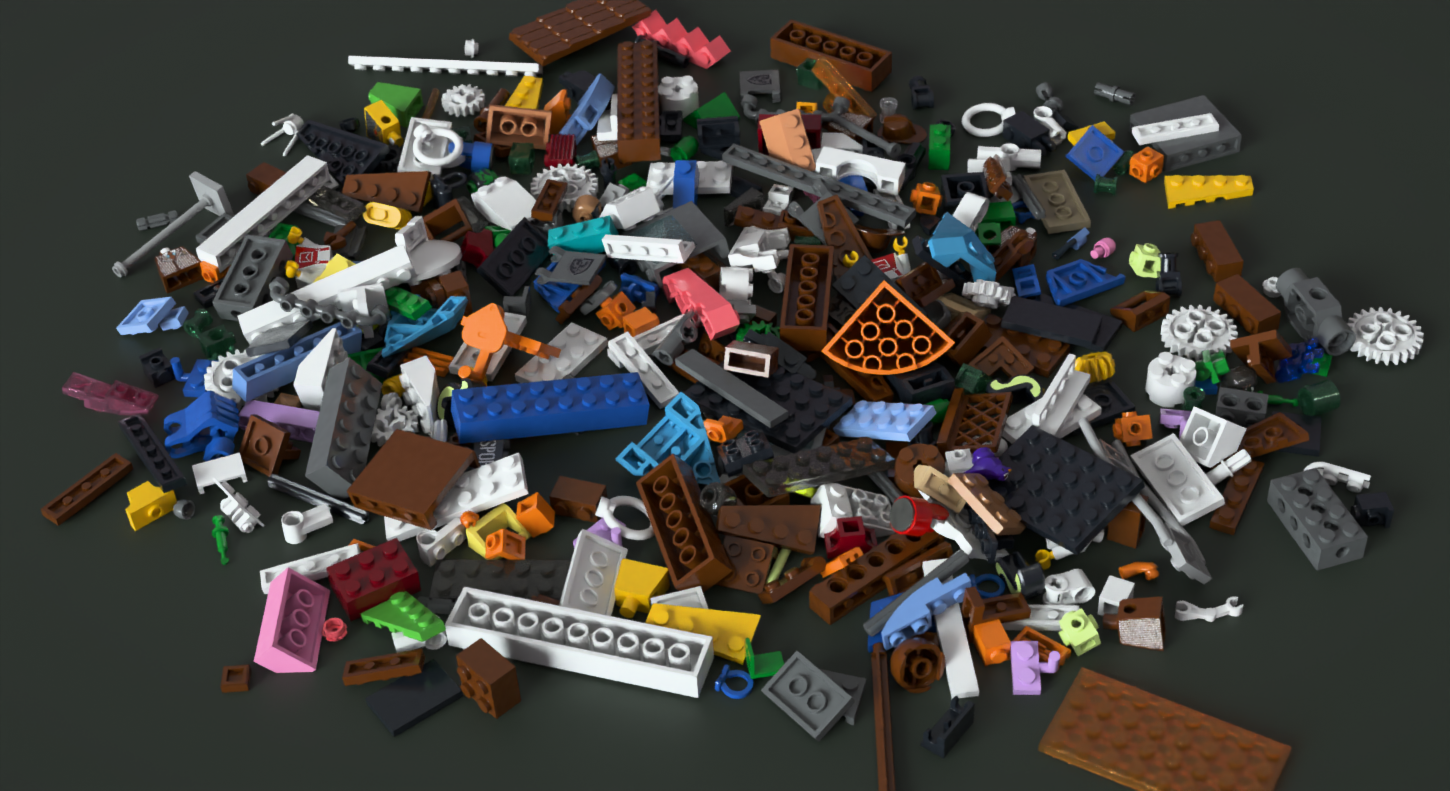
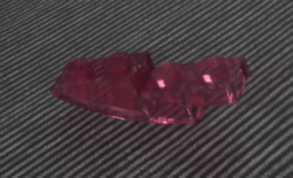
M75 372L72 373L62 387L63 394L83 400L84 407L117 415L148 414L159 398L158 394L115 380L113 385Z

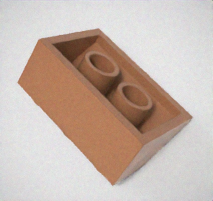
M490 104L486 127V142L495 145L546 150L552 112Z
M800 109L759 121L770 157L809 171L816 170L815 159Z

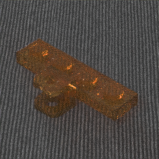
M824 55L820 57L812 71L831 92L823 101L824 109L828 113L833 112L834 109L830 107V104L833 105L836 97H845L850 101L849 112L870 116L874 120L877 113Z

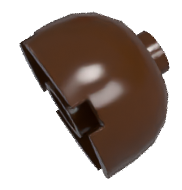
M914 637L906 639L892 653L890 659L891 673L897 683L910 693H922L932 688L929 684L933 683L935 679L939 681L945 669V656L939 647L925 638Z

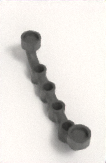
M744 95L741 101L744 115L749 119L755 120L757 125L759 114L786 113L782 109H778L776 112H768L765 109L753 112L757 107L758 99L752 95ZM836 97L832 105L834 111L831 113H823L819 110H815L813 113H805L802 110L800 112L801 114H820L822 126L823 122L833 121L834 115L838 114L841 116L842 113H847L850 101L845 97Z
M276 277L269 284L271 298L275 302L280 303L281 309L285 312H290L295 307L300 309L301 314L307 318L316 313L320 314L322 321L325 323H331L334 319L341 320L342 326L346 329H351L355 324L360 326L383 325L390 318V311L384 305H376L370 312V317H361L353 310L343 312L334 305L321 306L313 299L303 301L291 293L285 296L289 291V284L282 277Z

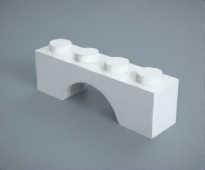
M823 146L816 161V173L836 181L851 175L864 176L874 182L878 192L898 196L905 179V163Z

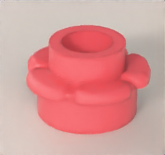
M330 618L323 624L322 636L326 637V640L330 642L339 641L346 636L347 625L340 618Z

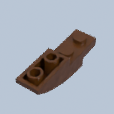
M738 206L733 225L744 228L756 226L765 230L788 227L790 241L817 238L786 210L782 209L779 216L750 207Z

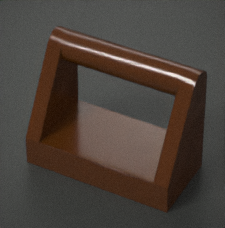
M456 198L423 217L429 240H436V235L462 220L465 226L440 240L454 242L465 236L467 231H473L465 210Z
M1145 290L1112 307L1110 313L1116 319L1123 321L1122 323L1130 330L1136 332L1168 314L1170 296L1164 292ZM1143 301H1146L1145 303H1143V304L1137 306L1136 308L1132 309V307H1134L1135 305H1137V304H1139V303H1141V302H1143Z

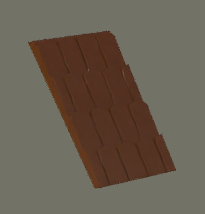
M577 0L568 3L565 8L537 17L536 21L514 28L509 33V40L543 67L651 16V9L639 0Z

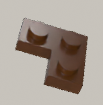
M1004 336L1000 337L968 364V368L983 384L1000 370L1011 378L1022 374L1030 375L1035 369Z

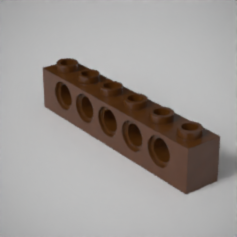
M935 530L932 533L926 532L919 537L898 533L892 534L887 540L872 547L869 552L857 558L840 571L834 572L823 582L814 585L809 590L810 608L829 625H832L887 588L884 578L885 574L945 541V536Z

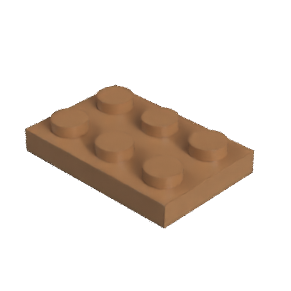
M953 473L947 480L996 535L1020 534L1026 528L1020 522L1022 520L1021 516L1005 505V499L987 485V479L981 474Z

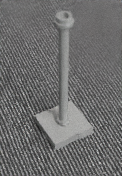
M196 171L189 175L199 202L122 263L117 261L112 267L114 273L118 277L126 276L128 274L127 269L204 208L218 216H221L223 213L234 216L223 186Z

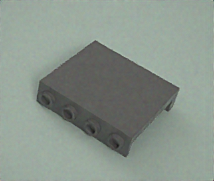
M1205 95L1131 114L1130 133L1132 132V127L1208 113H1211L1218 122L1219 131L1150 143L1157 152L1164 155V172L1238 153L1242 138L1240 132Z

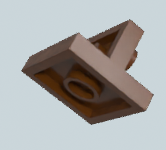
M927 262L922 263L895 281L897 286L920 307L927 306L956 287L952 278L941 280L938 271Z
M1276 329L1230 340L1231 350L1246 367H1253L1257 376L1261 377L1267 384L1276 382L1274 361L1292 357V348Z
M251 414L239 453L242 462L270 477L274 473L278 475L283 459H299L301 450L294 447L293 442L289 441L291 435L289 431L257 414Z

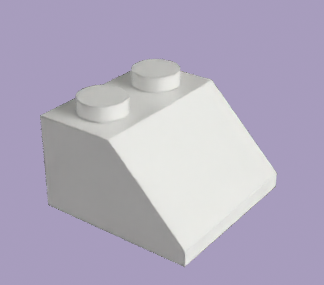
M1193 407L1179 441L1196 462L1211 468L1221 460L1237 452L1246 428L1210 412Z

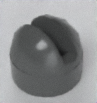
M1045 82L1037 86L1036 92L1040 99L1047 100V98L1053 96V88L1050 83Z
M179 500L173 506V512L178 518L189 520L195 513V504L191 500Z

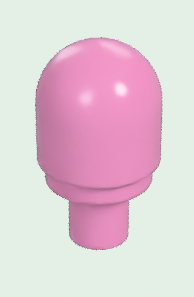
M1111 238L1101 239L1095 244L1094 250L1091 251V257L1096 259L1098 257L1106 258L1111 255L1116 249L1115 241Z

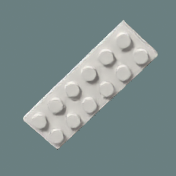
M520 453L463 473L433 512L437 521L434 529L448 524L456 517L460 519L465 511L478 513L527 495L528 488L523 458ZM384 516L387 541L396 537L399 541L416 536L420 531L425 530V528Z

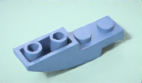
M601 73L598 74L577 103L579 106L559 132L562 135L575 134L576 145H578L588 130H592L613 94L615 86Z
M964 573L943 585L938 578H935L903 601L889 618L881 632L883 646L886 651L892 647H897L906 639L925 633L932 627L931 616L941 614L946 608L957 602H963L965 588L972 587L968 575Z

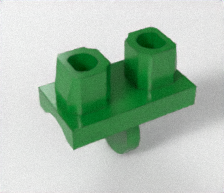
M1205 350L1202 352L1203 360L1195 361L1196 381H1205L1210 376L1212 383L1216 384L1220 382V375L1230 372L1223 350L1210 355L1209 350Z

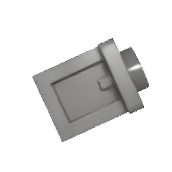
M609 183L599 200L602 208L604 209L607 203L628 194L630 190L622 184L616 186Z
M727 300L731 303L733 310L735 309L738 312L740 324L749 323L755 316L756 305H749V302L746 300Z

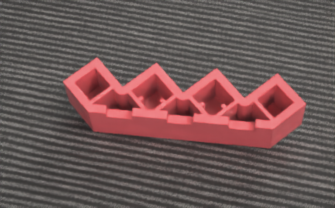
M657 10L651 12V16L632 26L637 36L642 34L646 39L656 40L661 46L688 56L690 63L705 69L731 52L720 35L709 42L699 27L688 33L677 18L667 25Z
M686 268L664 276L662 289L669 304L677 302L682 314H686L689 310L693 309L695 315L692 319L696 328L704 326L711 341L736 331L740 325L738 312L735 309L733 310L731 303L692 270Z

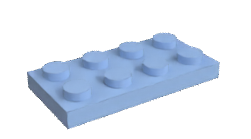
M862 400L857 402L840 419V422L833 430L836 435L843 437L910 442L937 413L933 405L885 403L883 401L868 402Z

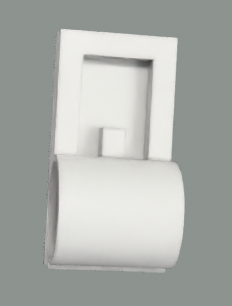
M458 517L454 518L438 532L434 529H425L418 533L416 540L420 558L428 566L432 567L439 560H442L446 554L462 544L467 538L465 526L462 525Z

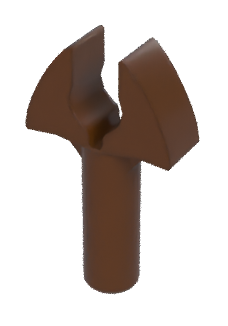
M354 221L348 222L335 234L327 231L324 236V244L331 245L332 251L345 247L347 242L344 237L356 228V223Z

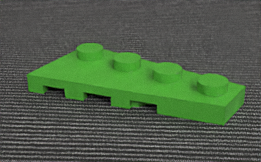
M407 591L395 593L389 600L360 614L363 622L366 624L374 622L375 626L379 628L387 626L391 632H402L404 636L421 642L446 630L443 621Z

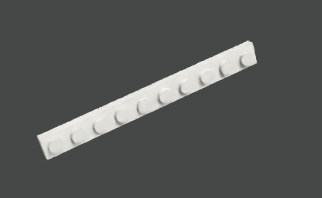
M349 56L348 64L355 66L356 70H366V67H373V70L385 71V68H392V71L397 72L411 69V72L421 73L423 69H427L431 73H441L442 70H449L450 74H460V71H468L470 75H479V72H487V75L498 76L499 72L513 77L517 76V73L536 77V74H542L543 67L540 64L363 56Z

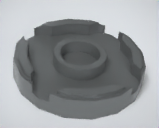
M610 280L603 285V289L601 288L593 293L579 307L580 312L586 315L601 304L617 289L618 286L615 282Z

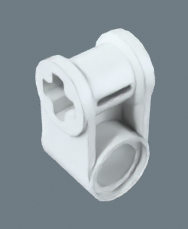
M1073 569L1069 572L1050 575L1045 579L1046 592L1043 594L1042 602L1044 605L1085 603L1092 599L1095 589L1082 569Z

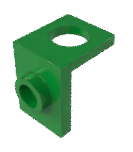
M978 223L977 237L984 246L1001 245L1000 223ZM996 235L994 239L988 240L992 236Z
M745 638V660L750 678L774 676L784 665L781 651L754 655L750 639Z

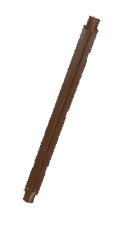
M879 642L873 645V652L871 654L879 791H896L887 652L883 643Z

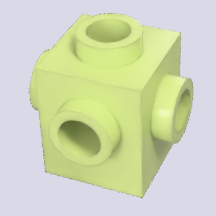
M1149 243L1144 245L1136 244L1134 251L1131 252L1129 257V263L1136 275L1157 278V271L1161 270L1160 258L1158 257V253L1161 252L1157 246Z
M1082 608L1077 611L1068 612L1059 621L1062 630L1058 632L1065 646H1072L1077 656L1101 644L1099 634L1096 631L1099 628L1097 622L1091 614L1087 616Z

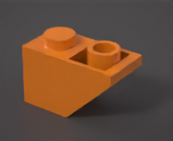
M567 89L561 90L544 106V110L552 112L549 134H559L572 115L569 114L571 98L567 97Z

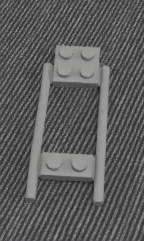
M1086 417L1079 419L1078 423L1096 457L1139 477L1120 440L1113 441L1112 446L1101 439L1098 440ZM1145 484L1140 493L1149 497L1148 502L1165 523H1163L1139 493L1132 499L1133 503L1153 525L1161 544L1172 556L1170 561L1178 572H1185L1192 580L1196 579L1203 584L1207 583L1212 577L1205 566L1206 560L1197 543Z

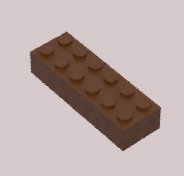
M792 19L770 38L772 59L862 88L866 91L872 92L892 72V52Z
M789 245L780 321V339L795 350L818 352L822 351L827 345L834 270V246Z
M674 453L639 479L636 484L674 587L682 591L701 586L704 593L733 570L719 535L715 533L716 528L710 513L707 512L708 508L705 505V501L703 502L704 510L700 505L703 496L691 466Z

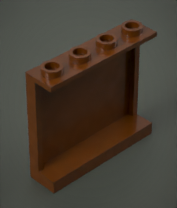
M396 429L347 489V493L356 508L433 530L437 525L433 515L435 509L468 467L478 468L481 466L476 453L469 447L464 448L453 445L450 442L435 440L429 436L424 437L411 431L406 432Z

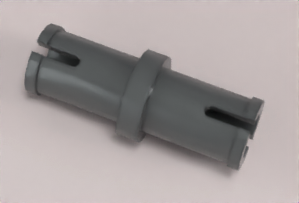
M1100 82L1095 86V88L1099 89L1094 90L1095 95L1109 98L1112 102L1119 101L1130 106L1135 102V100L1129 98H1136V93L1121 90L1119 86L1111 87Z

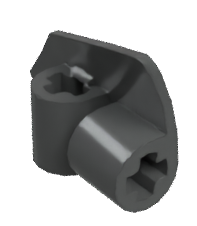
M693 309L689 310L649 356L652 361L656 357L661 363L672 365L675 358L683 352L684 346L696 340L698 332L690 321L695 315Z

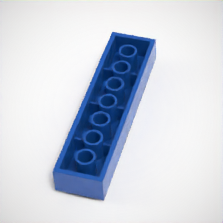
M634 372L452 390L451 413L459 444L647 425L650 404L639 373Z

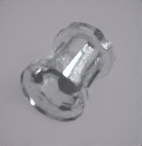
M887 97L880 100L881 114L879 119L881 123H883L885 116L896 114L898 106L896 99Z

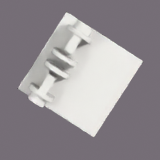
M213 478L214 482L229 496L221 501V510L242 532H252L257 523L262 527L265 526L258 519L261 514L253 506L247 507L248 501L239 492L234 495L235 489L226 481L221 484L217 479Z

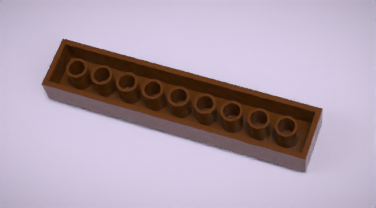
M645 40L638 43L626 41L618 44L617 144L619 163L661 160L657 41Z

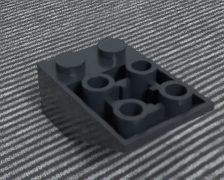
M935 361L909 372L883 375L903 404L923 405L937 399H947L950 402L955 388L953 377L943 365Z

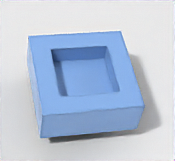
M185 306L171 309V313L159 322V326L163 331L168 329L175 330L183 326L189 314Z

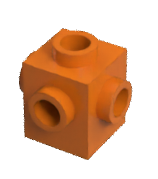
M1147 146L1131 157L1129 174L1147 183L1162 173L1164 155Z
M917 183L916 190L913 189L911 192L910 202H912L916 212L936 215L937 208H940L942 203V195L939 188L933 183Z
M621 291L613 297L609 296L599 304L601 308L595 314L610 331L617 326L622 328L623 317L632 313L636 307Z
M1136 411L1122 413V418L1115 419V424H1113L1114 437L1120 440L1121 443L1126 442V447L1141 445L1140 440L1153 439L1150 414L1137 416Z

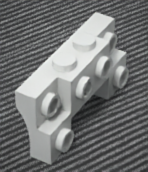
M756 226L745 227L728 255L731 267L753 268L755 272L762 271V273L774 271L780 262L777 251L786 249L791 240L788 227L775 230H765Z

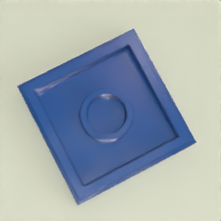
M1092 125L1065 157L1096 183H1099L1122 156L1124 151Z

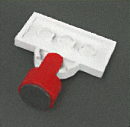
M921 491L919 492L923 498L901 496L893 503L890 510V523L896 533L919 537L926 532L932 533L935 530L939 534L955 540L961 549L967 553L968 558L987 560L986 555L981 552V543L975 537L974 526L969 523V514L964 508H962L960 514L955 513ZM1005 549L997 550L995 561L998 557L1009 555Z

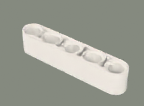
M967 192L953 216L975 233L978 223H981L988 210L989 199ZM938 271L941 280L948 279V277Z

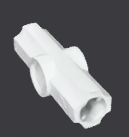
M1011 143L1003 144L1001 147L978 146L977 159H988L990 156L993 158L997 154L1000 158L1010 159V171H1014L1018 167L1040 169L1041 150L1019 149L1017 145Z

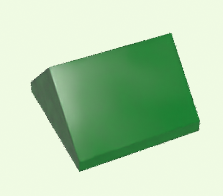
M724 92L683 118V122L697 129V119L738 116V120H740V115Z

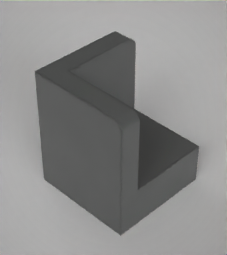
M530 286L524 287L522 297L504 296V312L523 315L528 319L532 303Z

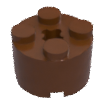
M913 444L900 450L895 463L894 482L900 492L905 495L923 498L921 493L914 488L915 468L918 465L931 466L944 474L945 461L936 446Z

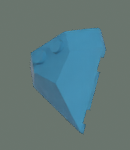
M946 212L934 230L933 236L928 241L932 258L946 268L959 258H962L969 263L974 282L978 279L995 282V260L992 254L987 251L972 229Z
M450 296L439 309L431 308L416 321L391 310L392 319L388 321L384 339L386 348L382 349L381 353L383 358L420 346L453 330L463 317L468 303L467 297Z
M680 392L665 407L666 416L637 445L631 442L615 458L618 463L633 475L644 476L674 453L691 466L697 483L721 485L699 405L683 392Z

